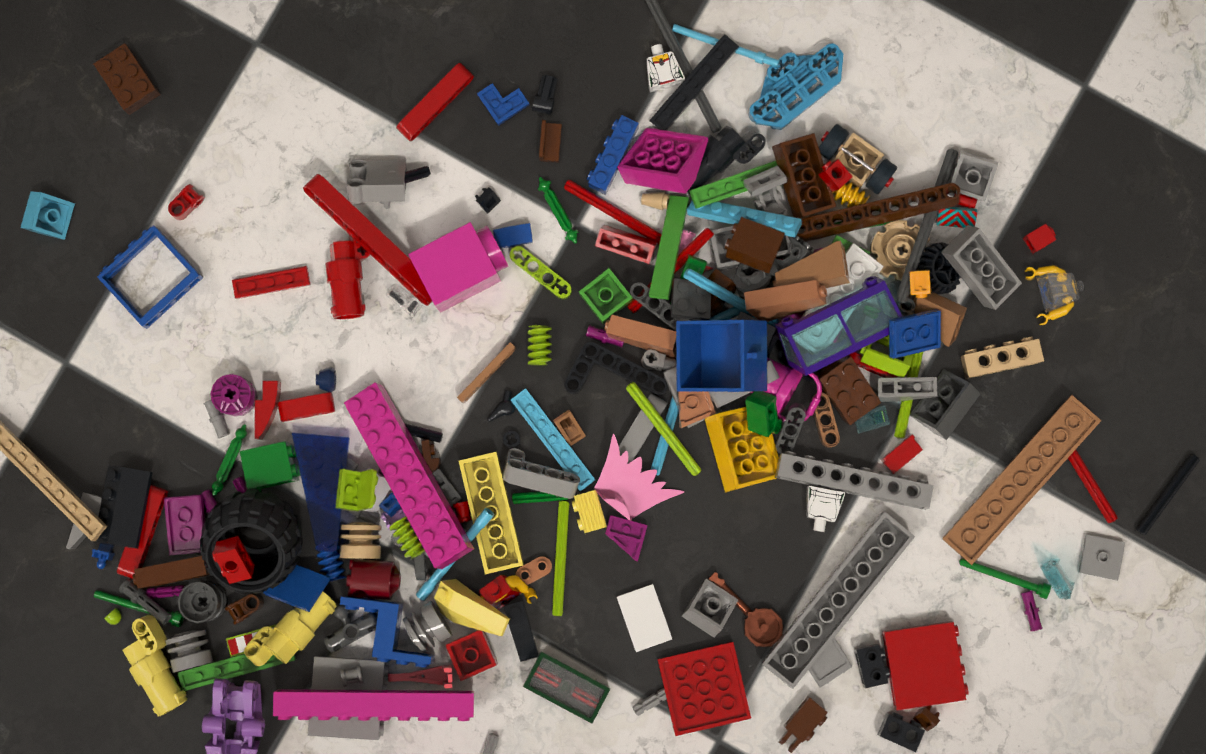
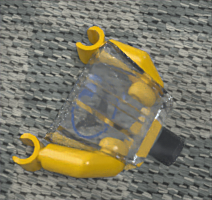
M1055 265L1039 267L1038 270L1028 267L1025 272H1033V276L1026 277L1027 280H1033L1036 275H1039L1036 279L1044 310L1049 312L1047 315L1039 314L1036 316V318L1040 316L1045 318L1044 323L1039 325H1045L1050 319L1055 320L1067 315L1074 307V301L1080 298L1078 292L1084 290V284L1081 280L1075 281L1074 274L1066 273L1065 270Z

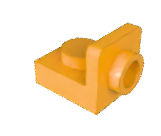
M930 270L910 271L911 295H915L916 298H925L927 294H931Z

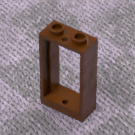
M202 556L134 569L133 582L134 585H137V589L149 588L209 576L210 574L206 570Z

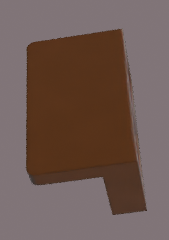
M542 120L539 150L540 161L559 163L562 124L546 123V120Z

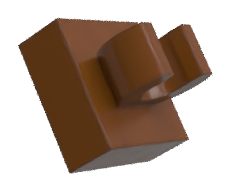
M931 705L923 708L913 717L926 731L931 730L940 722L938 719L940 713L936 712L933 714L930 711Z

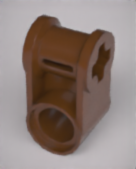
M249 594L227 606L225 611L229 612L234 620L233 624L237 625L260 610L264 605V599L260 594ZM252 597L257 600L255 608L251 607L249 603Z

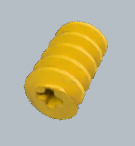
M853 182L845 184L839 190L832 192L833 194L835 193V201L842 198L841 205L848 202L847 208L865 204L871 194L865 198V190L858 193L859 186L852 189Z

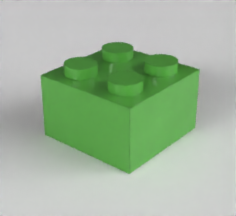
M609 268L579 291V295L602 324L609 320L611 315L617 314L633 300V297Z

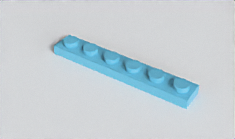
M692 200L687 208V215L733 225L739 223L741 217L783 232L786 236L796 237L802 225L800 218L721 202H714L695 209Z
M525 388L511 399L512 403L563 470L576 474L580 478L579 491L581 492L594 482V477Z

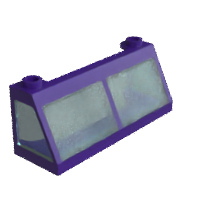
M870 276L862 283L863 288L800 319L786 317L776 324L788 365L807 376L889 335V320L903 316L885 281L876 276Z

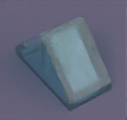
M881 406L872 409L855 422L858 434L890 425L886 407Z

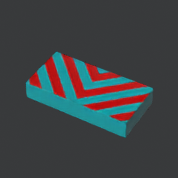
M963 207L941 209L937 213L936 225L965 228L967 225L975 227L978 211L977 209Z

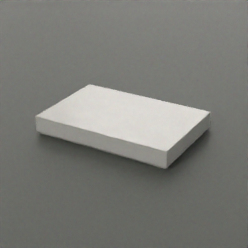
M653 584L617 597L636 652L672 640Z

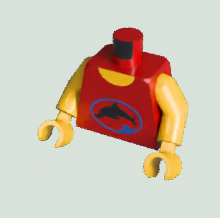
M500 575L479 590L480 597L497 610L521 593H524L525 599L529 604L532 603L530 597L534 596L538 599L535 590L528 588L520 577L516 575Z

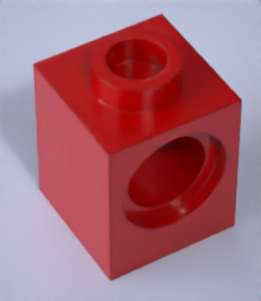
M839 159L833 162L831 160L826 162L821 167L823 170L818 174L832 192L839 190L853 177ZM832 170L836 172V178L832 176Z
M1044 224L1026 235L1023 240L1031 253L1034 254L1056 240V234L1050 226L1048 227L1047 224Z

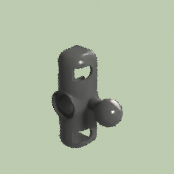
M337 605L333 614L337 619H341L344 626L324 638L327 649L330 652H336L376 630L375 628L368 631V628L376 627V614L369 612L351 622L348 617L349 610L344 609L345 605ZM369 614L370 617L362 620L363 617ZM351 626L357 630L354 638H350L347 635V629ZM335 634V636H333L332 638L328 639V637H329L330 635ZM340 644L341 647L339 649H333L334 647Z

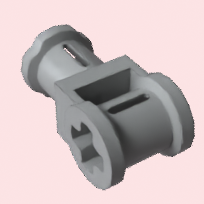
M650 349L644 353L641 365L646 370L667 371L677 366V359L668 358L665 354ZM649 357H652V363H649Z

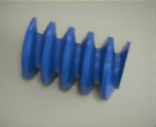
M338 540L321 543L315 547V550H321L316 556L323 558V560L318 562V565L324 566V568L320 569V572L326 573L325 576L330 581L347 578L340 575L345 569L338 567L343 564V561L337 560L340 557V553L335 552L340 548V546L334 545Z

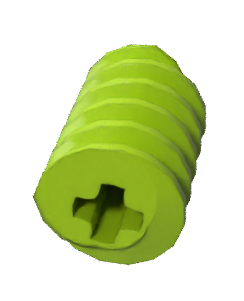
M542 325L528 326L533 328L528 331V334L533 336L528 338V342L532 343V345L528 346V350L533 351L528 354V357L533 359L528 361V365H548L546 362L551 361L552 358L546 355L552 353V351L546 349V347L552 345V343L547 342L546 339L551 338L552 335L546 334V332L552 330V328Z
M403 517L394 522L389 529L391 531L396 530L393 537H400L397 540V544H403L400 548L401 551L408 550L404 554L405 558L411 557L413 559L424 553L425 550L421 547V542L417 540L418 537L414 534L415 531L410 527V522L406 520L407 517Z

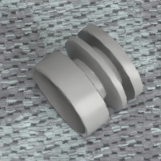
M432 601L420 608L423 617L420 618L413 612L411 616L414 622L408 616L403 619L408 636L423 653L429 651L426 642L431 648L435 647L434 636L440 642L452 636L447 622Z
M191 630L176 634L170 639L165 640L166 645L175 643L176 648L167 650L168 653L178 654L177 657L170 660L173 673L213 662L211 650H201L200 647L208 643V639L202 641L198 639V637L206 635V630Z

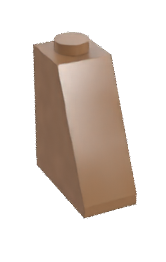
M936 293L927 294L925 298L915 297V314L935 309L941 310V341L949 347L957 339L967 308Z

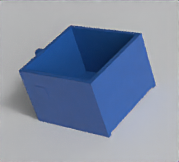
M676 321L677 392L767 391V321Z

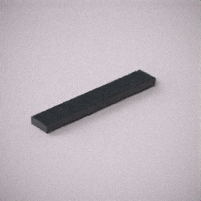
M724 34L649 121L659 130L667 131L738 50L739 46Z

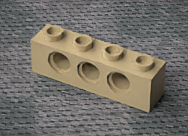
M1033 337L1021 339V343L1014 344V341L1002 343L1003 346L998 348L995 345L984 347V351L977 352L976 349L965 351V355L961 356L965 379L1044 362L1039 339L1033 340ZM1018 348L1024 350L1025 355L1023 358L1017 356L1016 350ZM999 352L1005 354V362L998 360L997 355ZM980 356H983L987 359L986 366L980 365Z

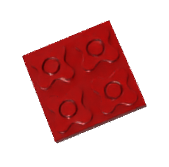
M734 642L658 659L675 736L751 719Z

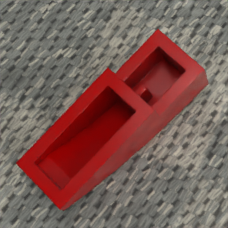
M263 381V400H255V439L257 440L264 438L276 415L281 395V382Z

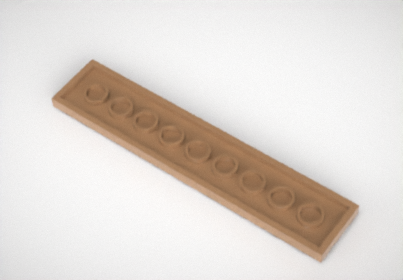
M1070 395L946 533L942 540L972 565L1101 420L1073 395Z

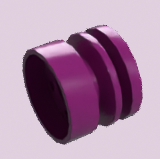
M234 374L224 375L217 379L212 386L211 401L215 408L222 413L235 417L244 416L251 412L255 406L257 391L250 381ZM231 391L236 392V394L233 395L234 399L228 396L231 395Z

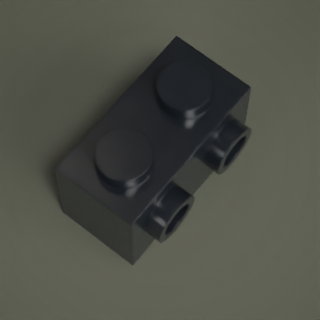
M878 644L854 649L863 687L866 689L887 684V678H890L888 667H884L883 659H885L883 647L880 648Z

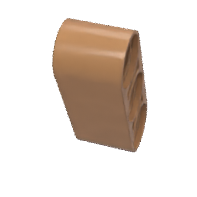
M822 392L821 397L825 400V404L823 407L817 406L813 415L822 445L832 448L839 443L840 436L828 395ZM822 415L829 417V425H823L820 422ZM827 434L834 435L835 442L833 444L826 442L825 437Z

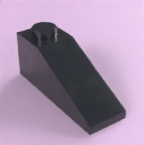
M524 600L505 605L504 610L506 616L510 618L508 624L520 662L538 657L539 654Z

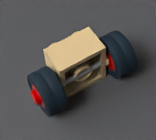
M836 124L830 132L826 131L821 138L822 143L819 146L821 155L830 160L839 151L833 161L839 159L853 176L848 182H853L852 185L855 187L859 186L860 189L871 174L872 176L865 186L878 195L884 186L889 187L894 180L892 175L898 167L885 158L879 167L876 168L884 154L855 133H852L843 145L849 132L839 124Z

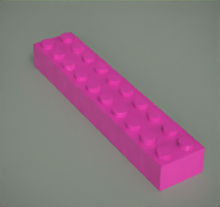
M375 382L345 401L344 404L434 568L444 569L474 550L473 545L384 386Z
M278 689L273 694V716H278V720H290L292 716H298V720H310L312 717H318V720H330L332 717H338V720H350L352 717H358V720L367 721L371 717H378L379 721H389L391 717H398V721H409L411 717H418V721H430L431 717H438V721H450V717H458V721H470V718L474 717V691Z

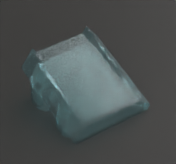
M1051 558L1042 564L1040 568L1060 599H1070L1075 583H1071L1059 563L1060 559Z

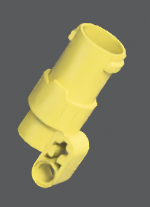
M322 592L310 612L295 607L284 615L274 629L269 626L261 628L246 645L244 654L255 666L264 665L272 655L287 664L298 650L302 651L315 636L314 632L329 614L332 615L335 611L336 603L326 593Z
M146 615L136 619L132 624V630L138 640L122 651L132 666L129 671L138 686L142 685L152 702L154 713L162 716L186 702L187 697L184 690L181 691L169 670L171 666L161 651L166 646L165 640H167V637L156 618L152 615Z

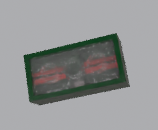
M542 651L523 684L524 688L591 724L594 722L610 691L609 687Z

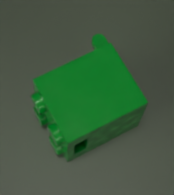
M284 441L240 451L248 490L259 489V492H262L264 488L300 481L301 469L299 465H296L295 457H297V450L295 446H292V443Z

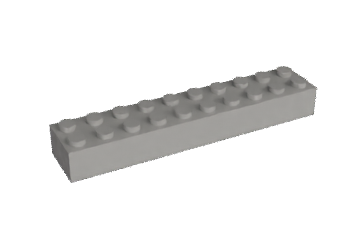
M882 512L762 660L761 664L787 686L794 689L915 536L886 512Z

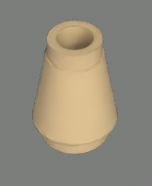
M665 192L643 193L641 204L663 211L668 207L670 194Z

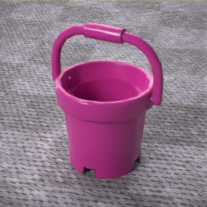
M767 357V361H772L780 378L767 384V391L763 392L776 396L778 419L784 422L785 417L781 415V412L791 399L803 374L794 368H790ZM814 373L809 374V376L814 379L817 385V393L806 410L804 421L814 414L821 401L822 386L818 376Z

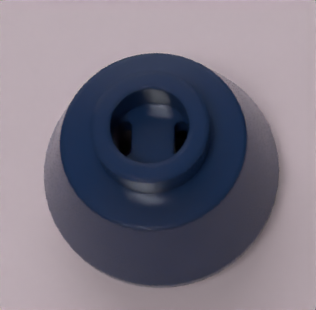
M333 367L320 370L319 374H316V385H319L321 390L332 393L335 391L336 370Z

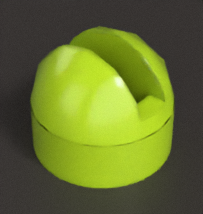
M115 608L104 619L109 624L116 625L121 620V613Z

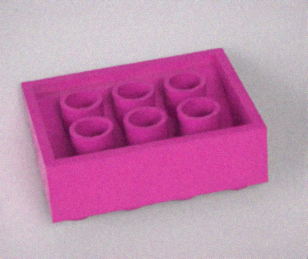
M646 128L617 168L626 184L686 194L696 180L708 137Z

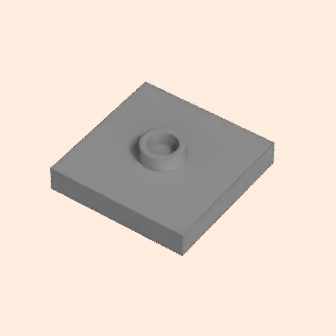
M1086 534L1079 573L1118 581L1125 542Z

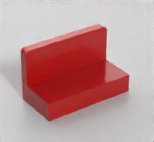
M913 434L909 435L880 459L892 474H895L923 450L915 441Z

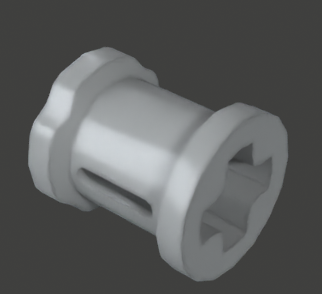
M357 666L356 669L340 670L344 687L351 683H363L360 666Z

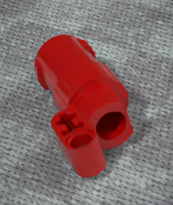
M349 235V241H337L330 245L331 261L325 263L327 283L331 287L333 306L330 308L331 314L334 319L340 320L363 317L366 310L365 304L362 301L360 282L363 280L361 262L368 258L370 254ZM360 248L361 251L365 252L363 255L361 254V252H358Z

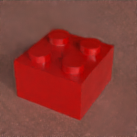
M478 630L445 645L460 681L498 665L484 631Z

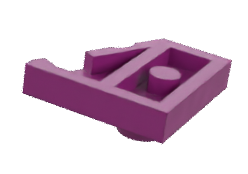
M610 515L605 534L635 561H638L648 525Z

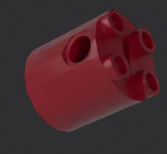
M350 559L349 569L352 571L351 575H347L346 583L349 586L348 597L391 600L392 595L400 589L401 574L394 562Z

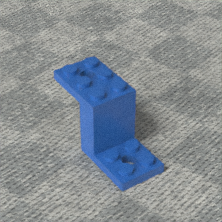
M341 596L340 605H345L344 609L359 610V607H363L365 612H378L372 657H377L376 661L388 662L392 659L396 660V664L408 665L410 662L416 663L415 666L424 668L434 663V654L397 650L404 603Z

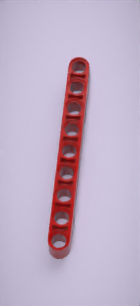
M316 174L303 187L304 192L421 303L429 306L432 303V299L411 259L323 176Z

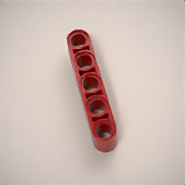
M458 63L399 122L396 129L407 140L413 141L473 80L474 75L464 65Z
M150 485L138 549L124 548L117 568V574L133 579L134 569L143 567L164 507V498L168 495L167 490Z

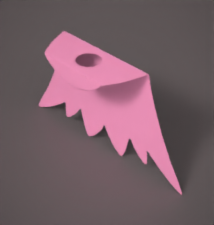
M614 434L612 435L605 465L594 487L604 501L629 521H632L637 515L654 505L684 493L681 490L661 489L666 482L652 484L657 470L652 469L640 473L642 469L641 457L627 464L628 452L625 451L620 456L616 437Z

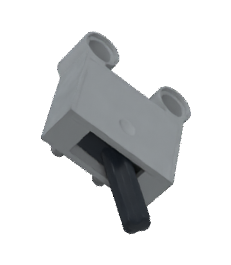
M352 160L349 163L351 179L347 181L348 201L355 204L379 202L384 204L385 209H389L391 202L405 201L406 183L426 178L431 172L428 166L407 171L406 160Z

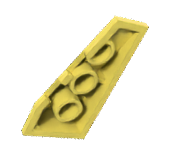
M457 579L440 582L434 599L442 615L456 624L498 636L504 635L510 618Z

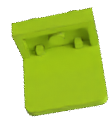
M341 469L339 471L335 508L350 511L371 509L376 502L377 470L370 469L358 472Z

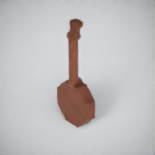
M714 572L709 577V581L714 582L715 585L738 599L736 606L747 616L744 619V635L756 647H772L783 635L782 619L771 608H755L752 611L725 584L724 579L718 578L717 572Z

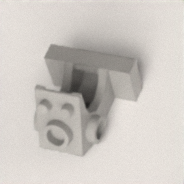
M778 166L743 180L745 188L752 197L755 196L753 202L756 210L780 215L787 211L781 203L783 200L781 193L778 190L776 191L777 186L787 182L785 174Z

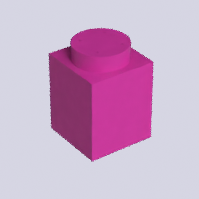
M471 222L408 254L430 298L440 313L501 282L497 272L509 267L489 227L485 226L475 231Z

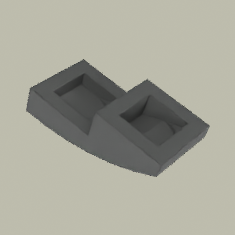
M439 468L432 473L450 506L462 499Z

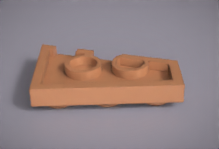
M678 392L680 428L716 414L709 392Z

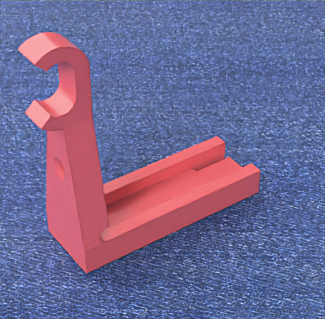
M441 665L409 673H388V682L413 681L452 688V668L450 665Z

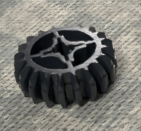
M944 242L933 243L925 247V250L922 252V258H920V265L918 266L919 271L930 270L931 293L938 295L948 294L955 290L956 286L960 284L959 279H961L956 270L941 253L949 245Z

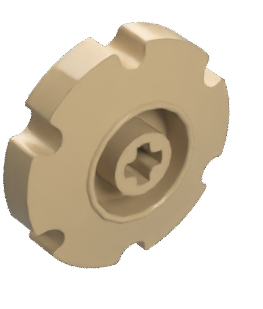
M905 220L886 224L884 226L885 232L878 231L870 246V254H874L876 256L875 260L883 265L879 274L885 278L893 275L895 281L902 280L920 226L917 224L909 227ZM900 247H902L903 252H905L902 255H900L898 251Z

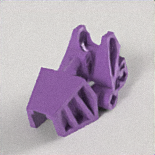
M215 678L212 707L209 714L204 715L202 722V732L213 733V738L205 745L207 754H257L260 741H254L255 736L263 737L265 730V720L262 718L260 684L256 681L245 680L243 687H239L227 679ZM226 718L237 722L234 739H225Z

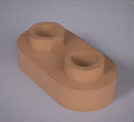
M538 557L520 567L516 571V576L520 577L526 585H529L549 574L552 569V563L547 557ZM541 562L546 565L544 570H540L538 567ZM523 572H527L529 574L528 579L522 578L521 575Z

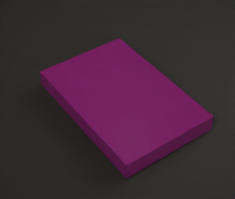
M203 494L164 498L169 555L201 553V530L205 523Z

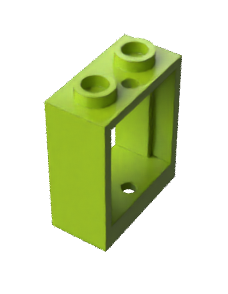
M889 335L875 342L889 347ZM872 343L860 349L862 354L860 362L904 378L909 370L914 355L902 356L901 360L893 359L889 355L871 349Z

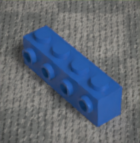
M621 115L619 120H615L612 126L614 131L611 137L607 136L603 145L606 148L603 154H598L595 161L597 166L595 170L591 169L587 177L589 187L604 195L607 194L618 171L617 166L625 157L639 129L638 122Z

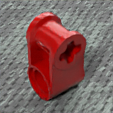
M188 184L170 202L168 211L176 220H184L204 201L205 197L199 195L193 189V186ZM182 206L181 213L174 214L175 208Z

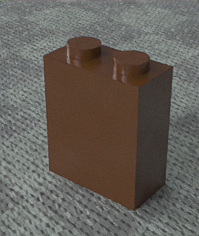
M741 217L739 223H735L732 228L731 234H734L732 239L728 238L724 249L727 250L726 258L769 274L785 233Z

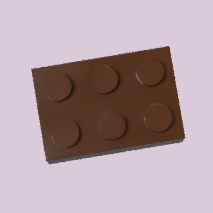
M125 43L93 63L122 109L129 115L161 95L132 50Z
M849 355L825 366L815 373L830 402L842 420L849 425L881 404V401Z

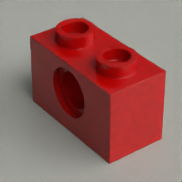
M239 536L217 541L212 556L214 561L219 564L223 577H226L229 584L251 579L254 564Z

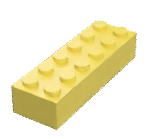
M493 452L460 460V470L473 524L485 508L490 509L494 513L493 518L476 536L485 574L523 566L524 561L505 481L502 478L503 473L498 453Z

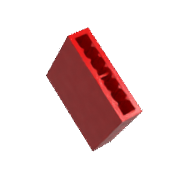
M948 621L882 631L895 710L967 700L966 695H969L967 683H964L963 680L965 667L960 662L962 648L960 644H957L956 637L959 636L958 626L954 625V622Z

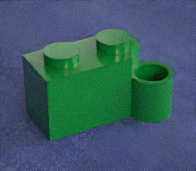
M754 391L747 397L745 405L747 408L749 431L765 437H769L772 433L778 434L780 432L782 420L778 419L776 396L763 391Z

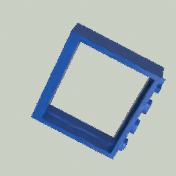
M154 225L148 230H144L138 240H133L124 253L121 252L116 255L114 262L109 266L103 267V270L97 276L137 322L146 329L203 279L201 274ZM158 237L186 267L190 274L143 316L110 279Z

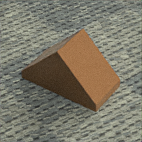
M570 410L553 420L569 446L586 437Z

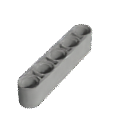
M651 393L648 400L661 416L668 402ZM642 409L619 445L620 456L625 451L628 452L627 464L635 459L654 427Z

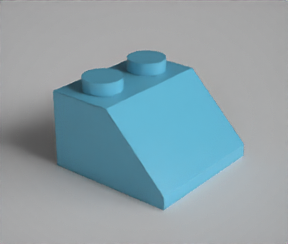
M31 191L20 228L65 240L75 203L42 192Z

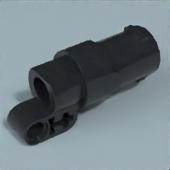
M727 125L715 137L709 134L696 180L687 192L690 194V190L706 185L718 172L722 173L734 161L741 164L750 162L764 148L766 144L765 137L758 132L749 131L741 138L733 128ZM757 136L758 142L752 145V139Z

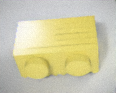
M596 490L574 496L575 500L572 501L574 512H579L580 519H577L580 531L584 530V533L607 527Z

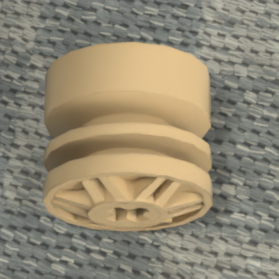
M351 522L341 525V530H349V535H340V538L348 539L349 544L340 545V558L381 559V546L372 544V540L381 538V535H373V530L380 531L382 526L371 522Z

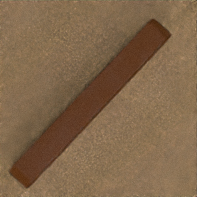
M948 183L801 219L802 225L800 229L805 231L797 233V236L808 242L954 207L960 202V187L955 183ZM955 193L956 196L949 197L948 194ZM934 197L937 200L931 202L928 199ZM911 202H916V203H918V205H916V206H911V205H909V204H910ZM895 206L899 208L896 211L891 210ZM874 211L880 212L878 215H872L871 213ZM854 216H861L858 220L853 219ZM836 220L843 221L841 224H834ZM817 225H823V226H824V227L821 228V229L815 228Z

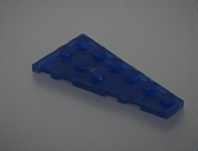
M292 433L316 549L318 552L337 553L342 509L335 508L339 471L341 469L347 470L350 438Z

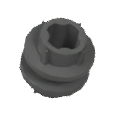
M741 264L736 269L734 283L740 298L744 300L745 292L774 287V279L771 273L768 274L745 264Z

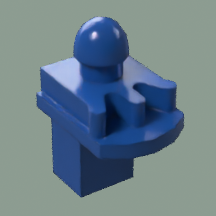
M100 544L98 550L92 549V557L99 558L97 562L98 569L105 568L106 560L112 561L115 553H112L113 546Z

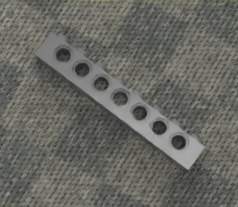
M785 451V454L781 453L779 455L775 478L841 491L923 510L930 508L934 486L929 485L926 480L917 479V482L909 480L910 477L898 475V478L892 477L891 473L879 471V474L873 473L870 468L860 467V470L854 469L851 464L842 463L840 466L834 464L832 460L823 459V461H817L815 457L804 455V458L798 457L796 453ZM799 463L802 466V472L794 471L793 464ZM813 467H818L821 470L819 477L813 475ZM832 471L839 473L840 479L838 481L832 479ZM851 475L858 477L859 482L857 485L851 483ZM870 479L877 481L876 489L870 487ZM889 483H893L896 486L895 493L888 490ZM908 487H912L915 490L914 497L907 494Z

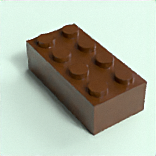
M815 133L772 146L777 166L787 178V182L783 185L793 217L802 218L837 207L832 191L818 175L823 170L821 167L824 163Z

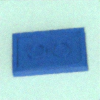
M935 309L889 320V357L894 359L941 348V310Z
M296 565L295 569L282 583L273 589L269 587L263 593L266 596L310 612L330 579L327 576Z

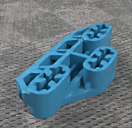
M832 43L826 45L815 55L797 56L792 52L783 55L778 59L780 60L778 67L770 66L768 68L760 99L751 105L748 113L749 119L756 125L772 126L771 129L782 130L840 84L843 52L836 44ZM828 52H829V53H832V52L834 53V56L830 55V56L826 59V61L824 60L823 62H821L819 68H818V67H815V68L812 67L813 64L817 65V64L821 61V59H822V60L825 59L826 56H827V54H828ZM787 61H788V62H791V61L793 62L792 65L789 64V65H787V66L785 67L784 70L782 69V68L786 65V62H787ZM838 66V74L833 73L829 76L828 73ZM780 67H781L782 70L779 72L778 77H776V76L772 77V76H771L772 72H773L774 74L777 73V72L780 70ZM816 78H818L823 86L818 85L809 93L808 89L817 83ZM797 94L801 98L802 102L798 101L795 105L788 109L787 106L797 99V97L795 96ZM769 98H770L771 100L776 99L775 104H774L773 102H771V103L767 106V109H766V107H765L764 109H762V106H765V105L768 104ZM760 109H762L760 115H759V114L754 115V111H755V110H756V111H759ZM774 111H777L782 118L778 117L774 122L769 121L776 115Z

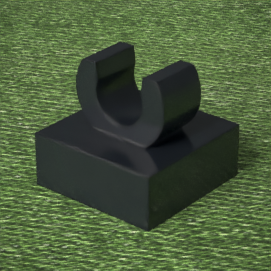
M489 187L487 189L483 188L484 192L480 196H475V201L487 214L501 201Z

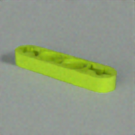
M521 246L511 249L510 258L512 262L560 299H567L571 295L572 289L570 284ZM515 251H516V252L522 251V256H523L525 259H527V256L530 257V258L525 262V265H524V266L521 265L522 263H524L523 260H521L520 258H517V260L514 259V258H515V254H514ZM530 262H536L539 265L536 272L528 270ZM547 273L552 274L554 277L553 282L549 284L543 281V276ZM557 279L560 280L558 282L559 286H567V294L562 293L560 295V290L556 286L554 290L551 288L555 285Z

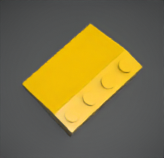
M746 407L704 418L725 493L777 479L775 475L779 456L773 435L765 437L748 430Z

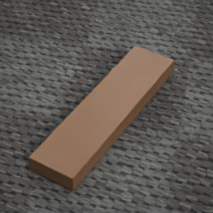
M510 342L457 398L465 404L515 352V346Z

